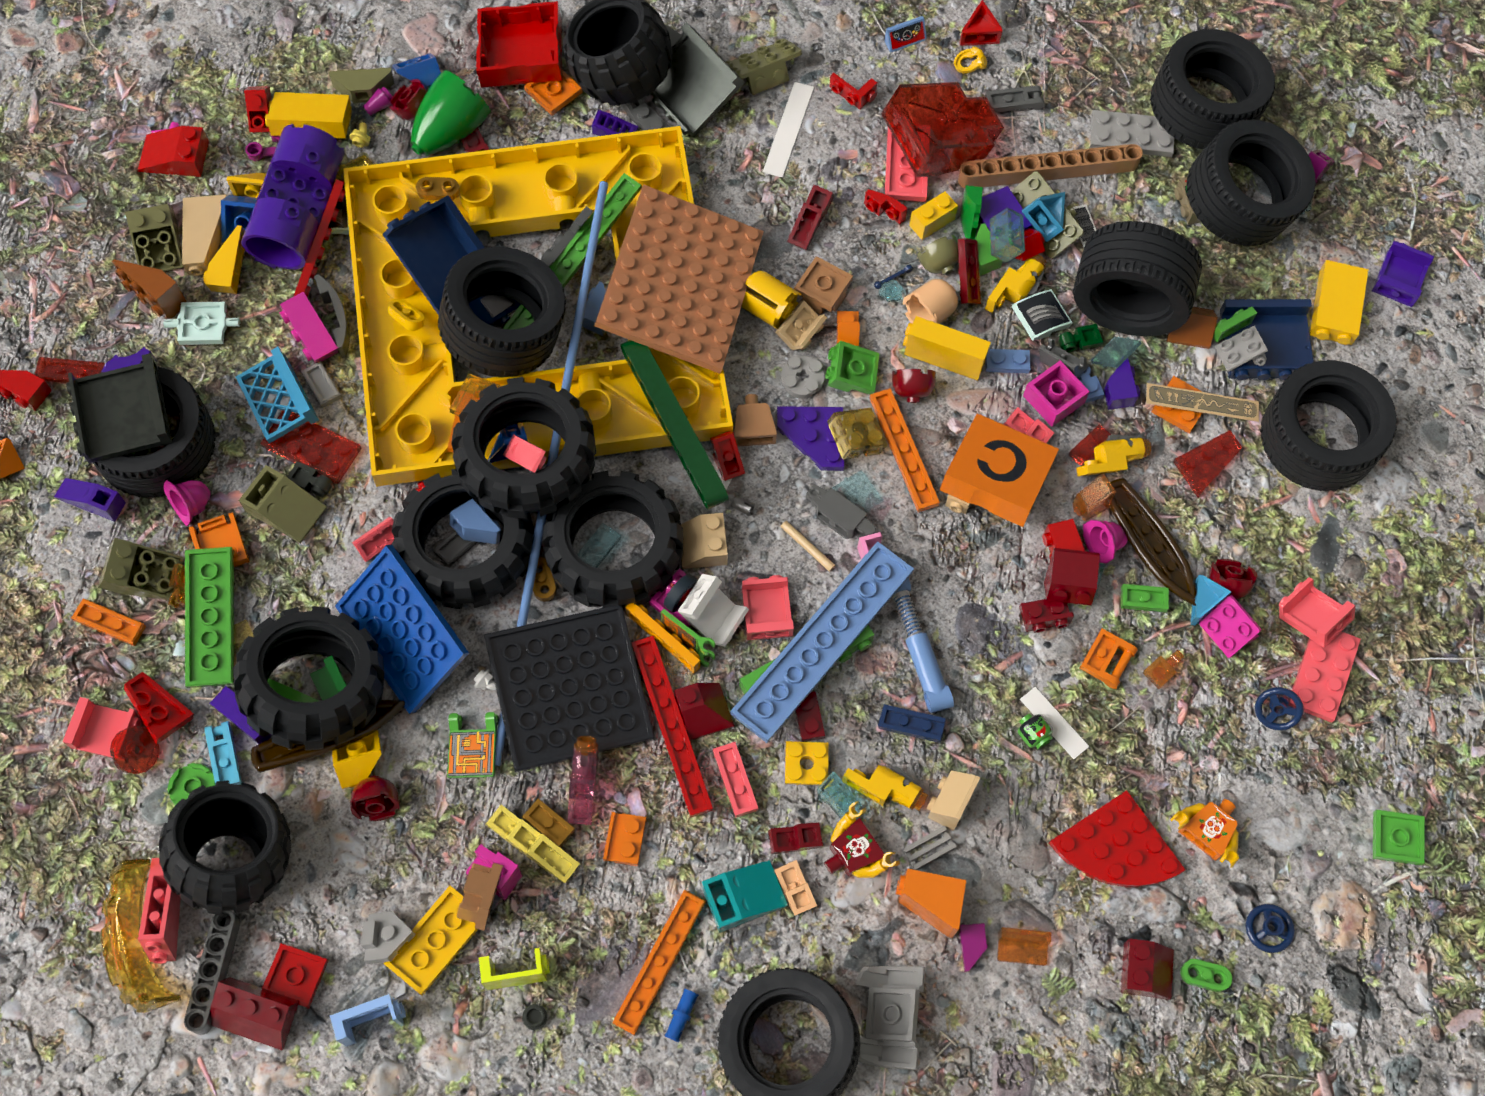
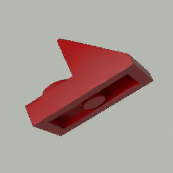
M728 431L710 438L715 452L712 455L724 481L745 474L733 432Z

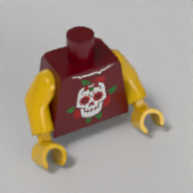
M859 801L849 806V812L839 820L832 833L830 850L834 856L824 862L826 869L831 875L843 868L849 877L854 875L857 878H874L886 871L888 867H896L900 864V861L891 863L890 857L896 854V852L884 854L860 818L856 820V817L866 812V808H863L860 813L856 812L855 806Z

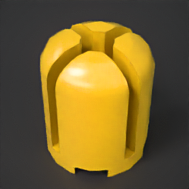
M757 271L750 275L745 282L750 288L746 289L741 307L778 330L780 325L797 306L796 299L801 294L767 272Z

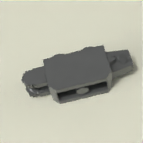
M814 484L806 493V498L817 507V519L843 538L852 539L854 535L860 538L875 534L876 528L874 524H871L866 519L867 513L865 509L857 503L853 504L841 491H835L832 488L827 491Z

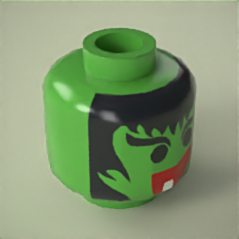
M1029 713L1019 721L1021 726L1018 728V734L1029 748L1036 747L1040 749L1053 739L1051 736L1053 728L1043 715L1037 714L1032 716Z

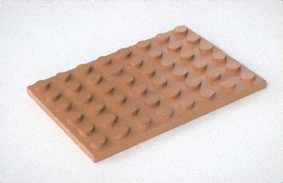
M643 184L594 327L720 374L747 289L745 282L751 275L764 231Z

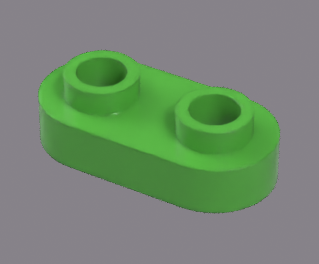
M1190 959L1182 965L1180 970L1181 977L1187 984L1211 991L1222 992L1229 988L1232 983L1230 971L1218 964ZM1190 969L1196 971V977H1192L1189 974ZM1214 975L1220 977V984L1214 981Z

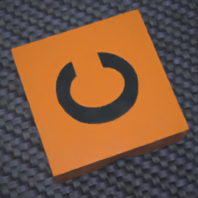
M977 413L944 476L940 491L967 503L983 507L994 515L1023 527L1059 449Z

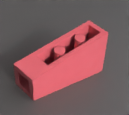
M152 858L138 941L151 962L164 964L167 961H176L181 898L180 894L177 895L176 892L174 893L164 879L159 858Z

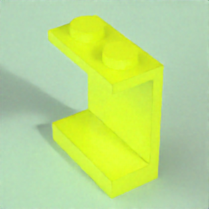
M535 948L537 969L496 975L495 964L489 956L479 957L481 983L488 991L547 981L546 974L550 973L547 955L542 954L540 948Z

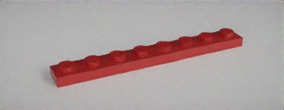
M654 636L631 642L689 816L692 818L713 811V806Z

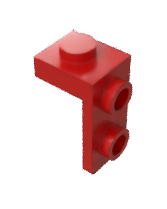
M832 73L830 75L829 87L834 93L845 98L850 105L860 110L877 96L878 82L871 78L857 90L837 74Z

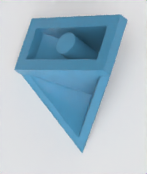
M1065 192L1039 197L1021 210L1034 228L1040 231L1046 242L1064 230Z
M1198 575L1195 579L1197 595L1195 596L1196 606L1192 605L1191 625L1194 626L1231 593V591L1204 575Z

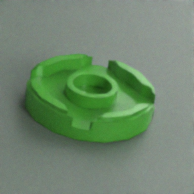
M196 763L187 764V766L176 770L168 784V793L174 805L181 799H187L192 790L202 785L205 787L214 786L213 772L208 767Z

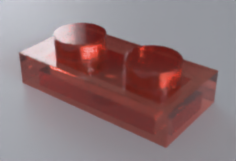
M1099 424L1068 455L1080 466H1085V461L1095 460L1094 448L1106 441L1111 434Z

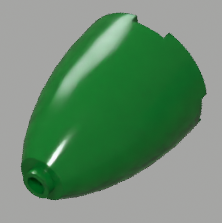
M447 70L440 73L432 83L414 119L410 142L413 145L411 147L412 150L419 156L422 154L425 156L435 154L459 143L475 131L491 113L489 106L478 93L475 94L465 85L466 82Z

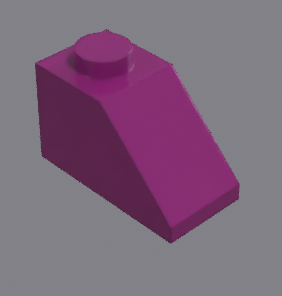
M1314 150L1308 154L1315 171V183L1321 179L1335 162V160L1320 150Z

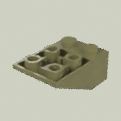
M163 204L125 212L138 265L161 269L162 271L184 268L182 265L178 226L172 205Z
M267 465L264 466L238 500L245 512L300 544L327 509L324 504L289 478Z
M114 538L109 546L98 588L119 594L172 601L184 557Z

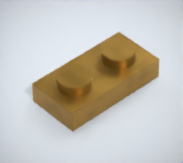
M539 798L522 816L527 823L560 848L575 831L573 826Z

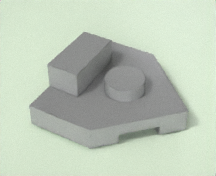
M392 911L369 914L368 921L363 922L361 946L365 949L364 962L374 964L392 961L398 954L397 951L407 941L410 942L416 934Z

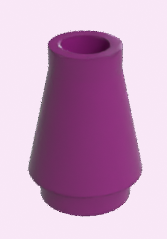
M385 87L378 88L363 108L372 116L392 105L390 103L392 95Z

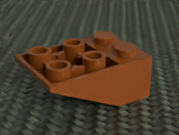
M115 259L112 261L117 269L115 270L116 275L122 280L121 284L129 292L134 291L136 297L144 305L148 303L152 306L151 310L158 317L163 316L166 319H172L180 312L181 302H187L178 284L161 269Z

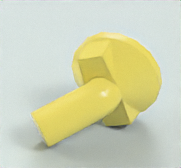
M361 122L359 130L354 129L350 134L349 138L352 140L353 145L360 148L369 146L371 137L367 135L366 123Z

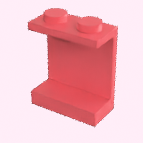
M80 697L63 743L72 749L125 761L127 754H130L132 751V740L135 732L140 729L141 717L131 708L128 712L95 705L91 700Z

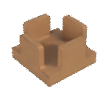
M816 256L794 287V290L801 294L800 296L803 297V301L815 313L821 315L823 308L830 312L832 310L836 312L846 297L847 288L853 280V275Z
M475 863L472 864L463 890L465 894L462 903L458 907L457 918L474 922L476 929L485 930L503 865L493 863L492 868Z

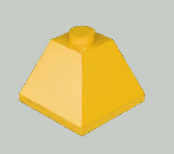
M266 173L227 176V182L233 195L258 198Z
M378 730L354 743L332 751L333 766L342 789L347 787L354 788L360 781L369 777L382 754Z

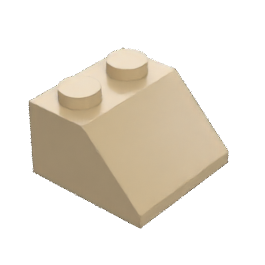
M723 513L702 514L681 524L684 537L681 560L682 569L728 565Z
M952 770L948 777L943 775L937 787L941 792L937 798L932 797L927 807L930 810L928 818L954 831L980 777Z

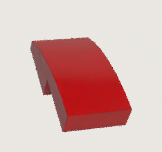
M869 189L866 191L864 204L869 211L876 213L878 216L886 212L890 219L895 220L899 224L906 220L908 208L902 203L881 192Z

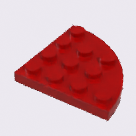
M1127 790L1049 842L1053 850L1067 864L1085 873L1087 877L1114 886L1140 887L1159 884L1185 871L1180 861Z

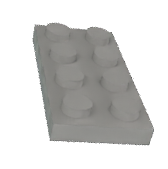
M1092 110L1090 148L1136 144L1142 148L1145 155L1172 157L1174 153V137L1165 131L1155 116Z

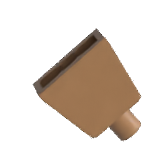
M756 394L746 395L745 404L737 406L734 431L737 447L776 444L777 432L769 405L767 403H758V395Z

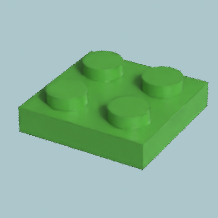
M1377 809L1373 811V859L1414 865L1425 864V816Z

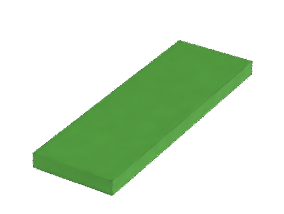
M232 547L185 550V687L234 685V549Z

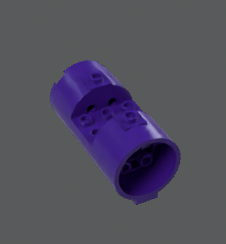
M290 124L283 128L241 241L243 248L255 257V261L274 269L278 267L295 270L304 267L345 154L344 148L336 144L337 139L327 132L309 125L298 128Z

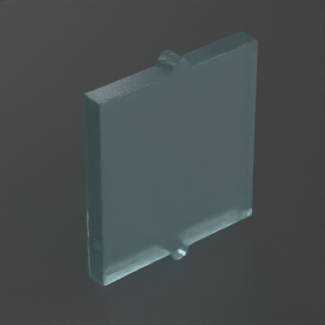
M1115 336L1091 359V362L1103 367L1118 368L1142 343L1140 340L1130 339L1129 337Z
M862 470L849 478L845 477L844 481L832 488L835 491L844 493L853 504L861 505L867 513L873 507L883 502V498Z

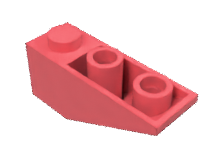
M514 434L503 454L505 457L534 473L537 469L541 470L547 458L544 456L546 451Z

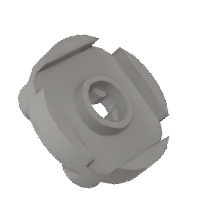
M792 356L784 364L781 371V384L791 396L806 399L811 397L812 394L818 393L823 387L825 374L820 361L808 356ZM803 373L806 374V376H808L809 378H805L804 381H800V377H798L797 375Z

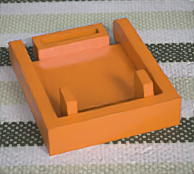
M233 512L229 513L231 521L229 524L225 515L198 523L200 534H197L194 526L189 527L195 549L232 547L235 557L234 567L250 562Z

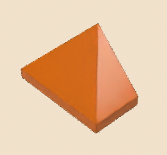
M8 438L0 440L1 479L25 469L16 449Z

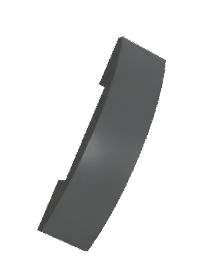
M315 275L314 277L324 304L333 303L340 327L332 329L340 355L344 358L347 356L350 344V329L346 313L333 287L323 277Z

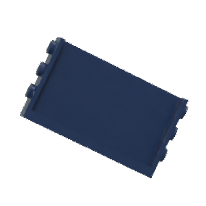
M449 195L432 204L430 201L423 204L417 212L414 210L409 211L403 216L404 219L400 221L398 218L392 220L387 224L388 229L382 234L438 315L446 277L452 266L463 256L468 255V253L485 248ZM483 297L469 303L475 315L491 326H494L496 323L502 325L510 319L509 315L516 312L521 305L513 300L514 304L510 308L492 318L480 301Z

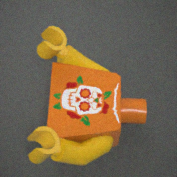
M1223 799L1219 806L1213 802H1209L1207 805L1198 803L1185 807L1170 818L1171 822L1176 820L1179 823L1178 832L1215 861L1219 857H1221L1220 862L1222 863L1224 860H1228L1231 868L1238 861L1239 833L1236 830L1238 822L1230 816L1236 808L1231 801Z

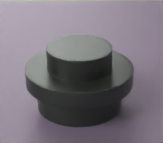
M538 1004L528 1006L522 1014V1021L530 1030L543 1028L548 1019L546 1010Z

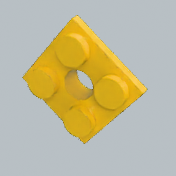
M786 741L785 784L828 785L829 743ZM803 759H809L812 761L813 767L808 770L803 769L800 766V762Z

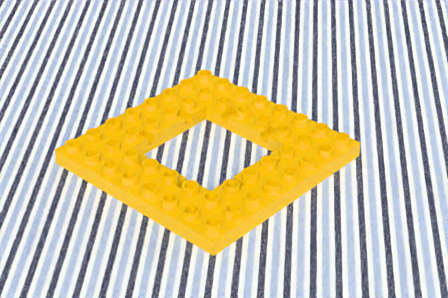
M681 126L343 168L371 473L376 487L422 481L439 473L440 478L452 475L451 469L456 468L453 453L447 452V447L460 393L479 396L481 390L494 383L498 388L507 385V379L524 377L527 383H535L536 378L550 381L555 384L556 391L559 392L565 368L529 372L516 377H491L456 382L452 354L441 340L442 337L438 329L439 315L382 235L388 229L387 224L392 220L398 218L400 221L404 219L403 216L409 211L414 210L417 212L423 204L429 201L431 204L438 201L420 198L416 190L417 182L424 177L455 179L459 184L460 194L452 201L474 233L479 230H486L489 232L490 237L560 228L559 223L562 220L571 219L574 221L586 206L594 212L599 183L601 181L608 183V194L624 173L641 184V186L644 184L694 204ZM640 191L611 227L616 261ZM395 299L409 302L424 315V326L416 331L406 329L389 315V302ZM648 347L699 441H710V438L728 431L733 432L724 370L722 369L719 374ZM626 359L574 366L570 393L580 401V407L588 412L592 421L596 444L595 456L672 446ZM523 422L528 442L546 451L544 456L547 457L545 461L547 463L553 429L539 423ZM500 432L491 439L486 448L484 456L487 460ZM562 437L560 441L558 456L562 452V449L565 444V441ZM509 458L491 463L500 470L523 467Z

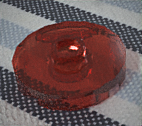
M141 726L127 727L119 731L113 738L110 747V754L114 760L113 763L119 770L128 774H139L151 769L158 760L160 752L159 744L156 745L148 729ZM135 746L139 747L138 754L134 752Z

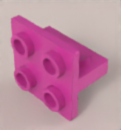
M1232 595L1223 600L1199 622L1200 626L1228 658L1232 657L1242 647L1253 642L1259 637L1258 633L1261 632L1259 625Z

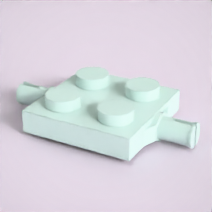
M181 302V309L177 319H164L163 324L164 328L177 327V341L179 345L224 344L226 328L240 327V318L226 317L227 305L225 302Z

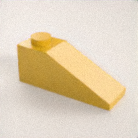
M240 225L236 226L209 262L207 271L204 272L203 280L210 291L237 294L245 250L241 243L245 230Z

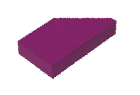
M984 923L959 925L964 972H968L987 949Z

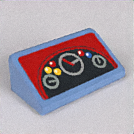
M920 16L887 28L884 42L889 51L894 52L925 41L924 17Z

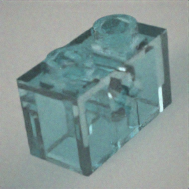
M1007 207L990 218L991 256L1007 263L1025 252L1022 214Z

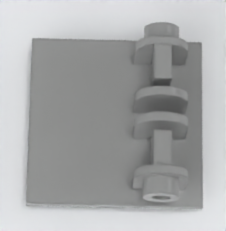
M1255 325L1215 346L1227 372L1250 360H1253L1254 364L1262 366L1267 359L1265 352L1268 349Z

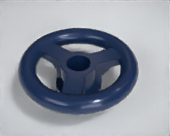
M1283 687L1265 690L1255 702V714L1258 720L1272 730L1282 731L1296 726L1304 712L1300 697L1292 690ZM1286 696L1294 701L1296 708L1289 706V700ZM1270 697L1269 706L1271 712L1265 717L1262 712V705L1265 699ZM1280 705V706H1282L1283 708L1278 709V708H1276V706ZM1284 714L1294 715L1286 723L1273 722L1277 716Z
M1259 905L1251 910L1246 919L1247 936L1251 943L1261 951L1278 953L1288 948L1293 941L1295 934L1293 920L1284 909L1277 905ZM1263 912L1264 922L1262 930L1255 934L1253 922L1256 916ZM1272 912L1277 913L1283 918L1287 926V932L1284 931L1285 925L1283 920L1278 916H1272ZM1269 924L1274 926V931L1269 929ZM1267 935L1272 937L1278 936L1284 939L1283 942L1274 946L1266 945L1260 940Z

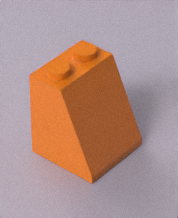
M907 868L905 874L900 875V879L897 882L896 895H900L899 903L947 937L953 938L959 930L966 880Z

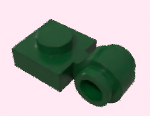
M1097 324L1077 327L1074 331L1075 334H1072L1070 331L1064 332L1059 335L1058 340L1060 348L1068 353L1075 351L1077 344H1079L1081 350L1100 347L1103 344Z

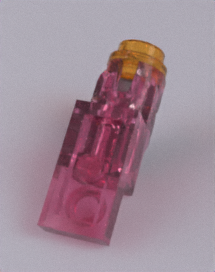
M580 736L577 738V742L574 743L567 822L572 824L591 825L593 820L598 744L596 743V738L591 736Z

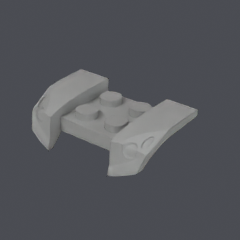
M866 966L862 968L855 985L868 989L869 998L865 1038L860 1037L859 1061L883 1068L918 1070L920 1044L916 1043L919 993L924 991L925 967Z

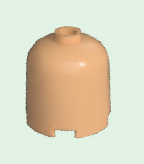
M943 279L928 281L904 297L903 305L905 304L908 310L905 314L912 324L916 316L941 324L956 311L958 306L955 288Z

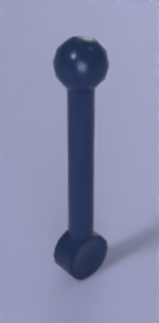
M907 265L903 270L882 281H876L874 287L880 289L885 283L904 273L911 272L913 270L912 265Z

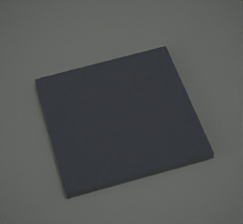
M622 605L608 606L484 634L515 773L581 757L583 746H591L592 755L655 739Z

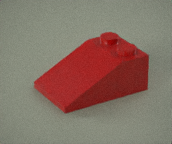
M178 126L147 134L138 171L201 177L209 145L203 127Z

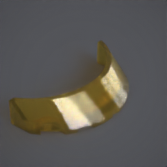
M150 859L123 860L111 871L108 879L111 881L109 895L103 900L101 913L105 915V926L101 929V946L112 987H118L120 991L119 999L124 1004H130L139 1013H146L181 1001L180 995L172 993L159 981L148 956L138 941L142 918L143 893L151 865Z

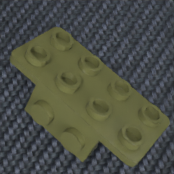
M778 39L772 45L761 46L757 48V51L741 54L737 59L725 62L742 79L747 78L750 93L755 95L789 81L786 61L801 56L802 50L787 39Z
M1037 171L1033 172L1011 191L1023 209L1039 197L1061 193L1059 189L1056 191L1052 189ZM1065 204L1064 230L1048 242L1044 240L1045 253L1051 259H1055L1084 235V230L1078 224L1079 221L1075 217L1078 213L1071 205L1067 206Z

